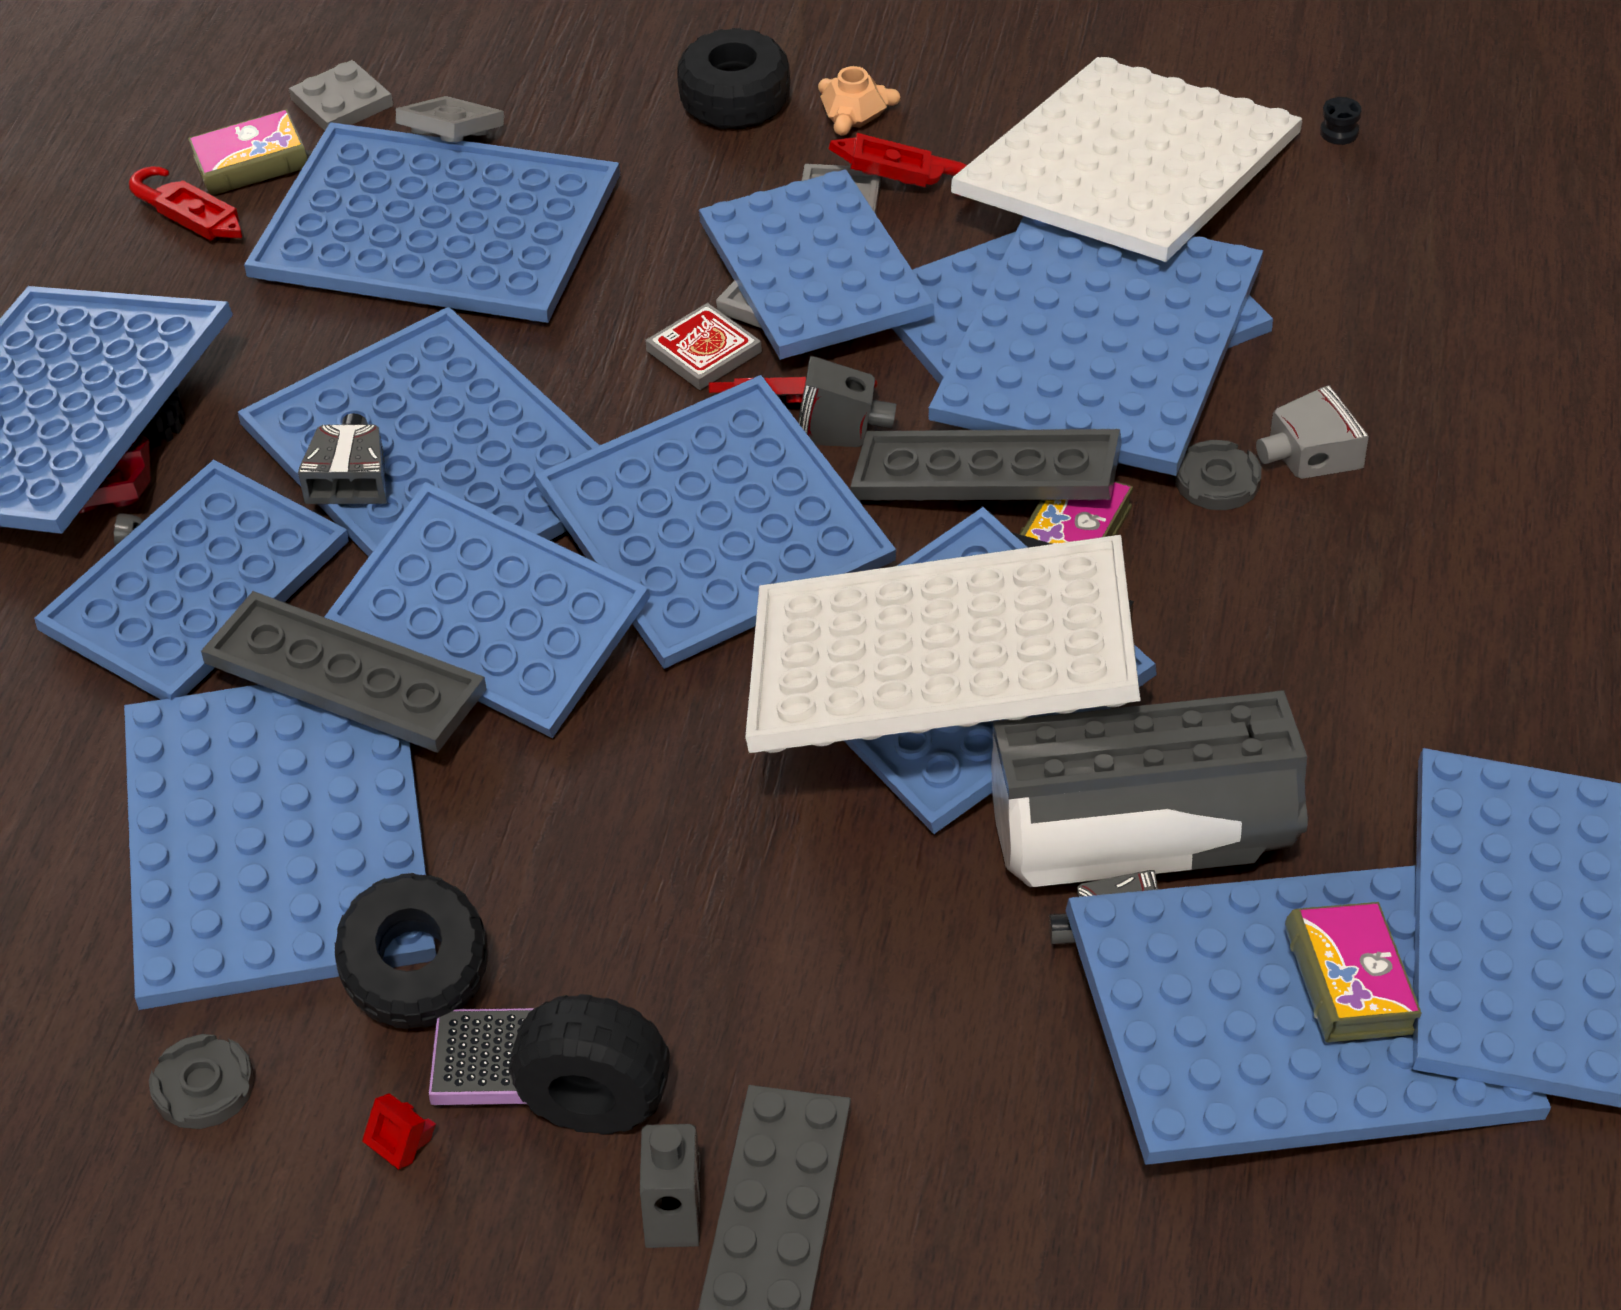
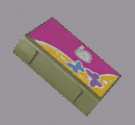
M287 109L188 138L194 152V160L207 192L212 196L301 170L308 160L303 143Z
M1114 481L1111 499L1040 500L1025 527H1022L1020 535L1052 544L1115 536L1132 509L1129 499L1133 492V486Z
M1370 902L1292 910L1286 918L1285 930L1290 941V949L1294 952L1314 1009V1017L1318 1020L1325 1042L1413 1035L1415 1031L1413 1023L1415 1018H1420L1422 1012L1380 903Z

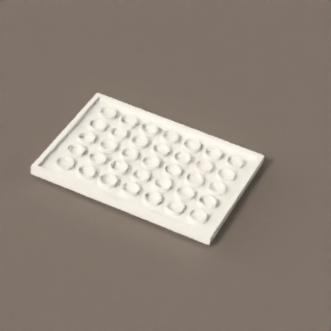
M1097 57L952 178L951 192L1167 262L1300 133L1302 118L1291 115L1287 110L1281 108H1267L1254 104L1248 98L1230 97L1220 94L1214 88H1200L1186 84L1184 80L1177 77L1166 78L1151 73L1147 68H1133L1119 64L1113 58Z
M1121 535L759 585L745 736L749 753L762 751L775 753L786 748L799 746H827L837 741L859 738L873 740L889 734L904 732L924 733L934 728L957 725L970 727L986 721L1001 719L1021 720L1031 715L1054 712L1068 714L1078 709L1099 706L1119 707L1129 702L1141 701Z

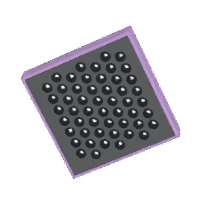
M534 1008L457 1009L437 1018L429 1087L431 1105L527 1104L522 1102L512 1084L513 1081L511 1075H509V1064L514 1042L522 1021L525 1020L528 1013Z

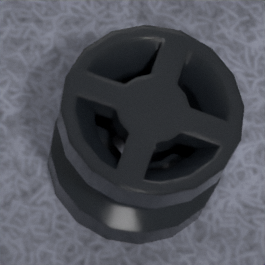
M1335 97L1327 100L1323 105V117L1325 120L1321 123L1320 135L1322 138L1336 145L1354 142L1359 134L1357 122L1361 118L1362 110L1360 104L1354 99L1347 97Z

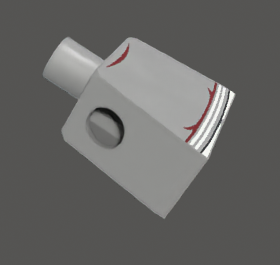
M1330 385L1277 408L1273 412L1270 436L1258 439L1256 449L1262 463L1268 464L1283 459L1295 477L1303 479L1364 468L1369 436Z

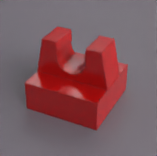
M388 1093L375 1098L362 1142L394 1167L401 1169L413 1164L416 1151L431 1141L436 1123L429 1118L423 1119L413 1111L414 1107L408 1102L402 1103L392 1094Z

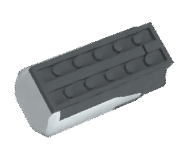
M1275 691L1028 717L1021 720L993 721L992 792L996 827L1006 868L1027 886L1038 887L1102 880L1147 870H1155V874L1249 864L1255 863L1265 851L1290 849L1301 834L1307 831L1308 826L1305 795L1307 754L1285 692Z

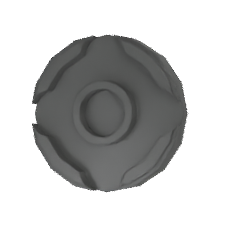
M1208 440L1195 443L1187 449V453L1184 455L1178 473L1175 476V485L1180 494L1194 505L1210 510L1234 509L1250 502L1258 493L1261 484L1262 466L1256 455L1247 450V453L1239 450L1236 443L1225 440Z
M200 1034L184 1038L162 1053L158 1058L159 1064L155 1068L154 1074L151 1071L148 1081L154 1107L164 1120L180 1128L203 1129L219 1125L241 1110L250 1098L254 1077L249 1056L239 1043L229 1038V1042L217 1039L216 1035Z

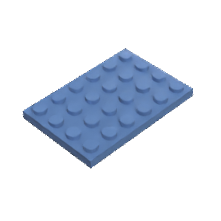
M846 169L828 172L823 176L804 181H795L786 186L755 192L749 196L718 202L712 206L699 209L700 223L732 278L737 282L739 290L754 312V316L780 360L934 316V302Z
M213 459L34 618L37 630L160 700L167 698L173 700L175 697L187 695L215 668L204 663L201 650L252 591L285 602L349 542L347 529Z
M425 482L325 615V618L484 676L487 690L480 697L479 702L553 738L651 596L648 587Z

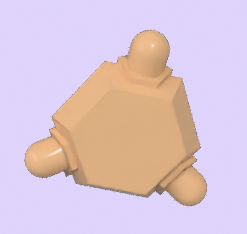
M857 66L843 68L839 71L837 78H825L818 84L819 92L822 94L820 97L826 113L834 122L835 133L840 136L847 135L851 127L860 128L879 117L887 106H895L900 101V93L897 90L887 89L884 85H877L865 69Z

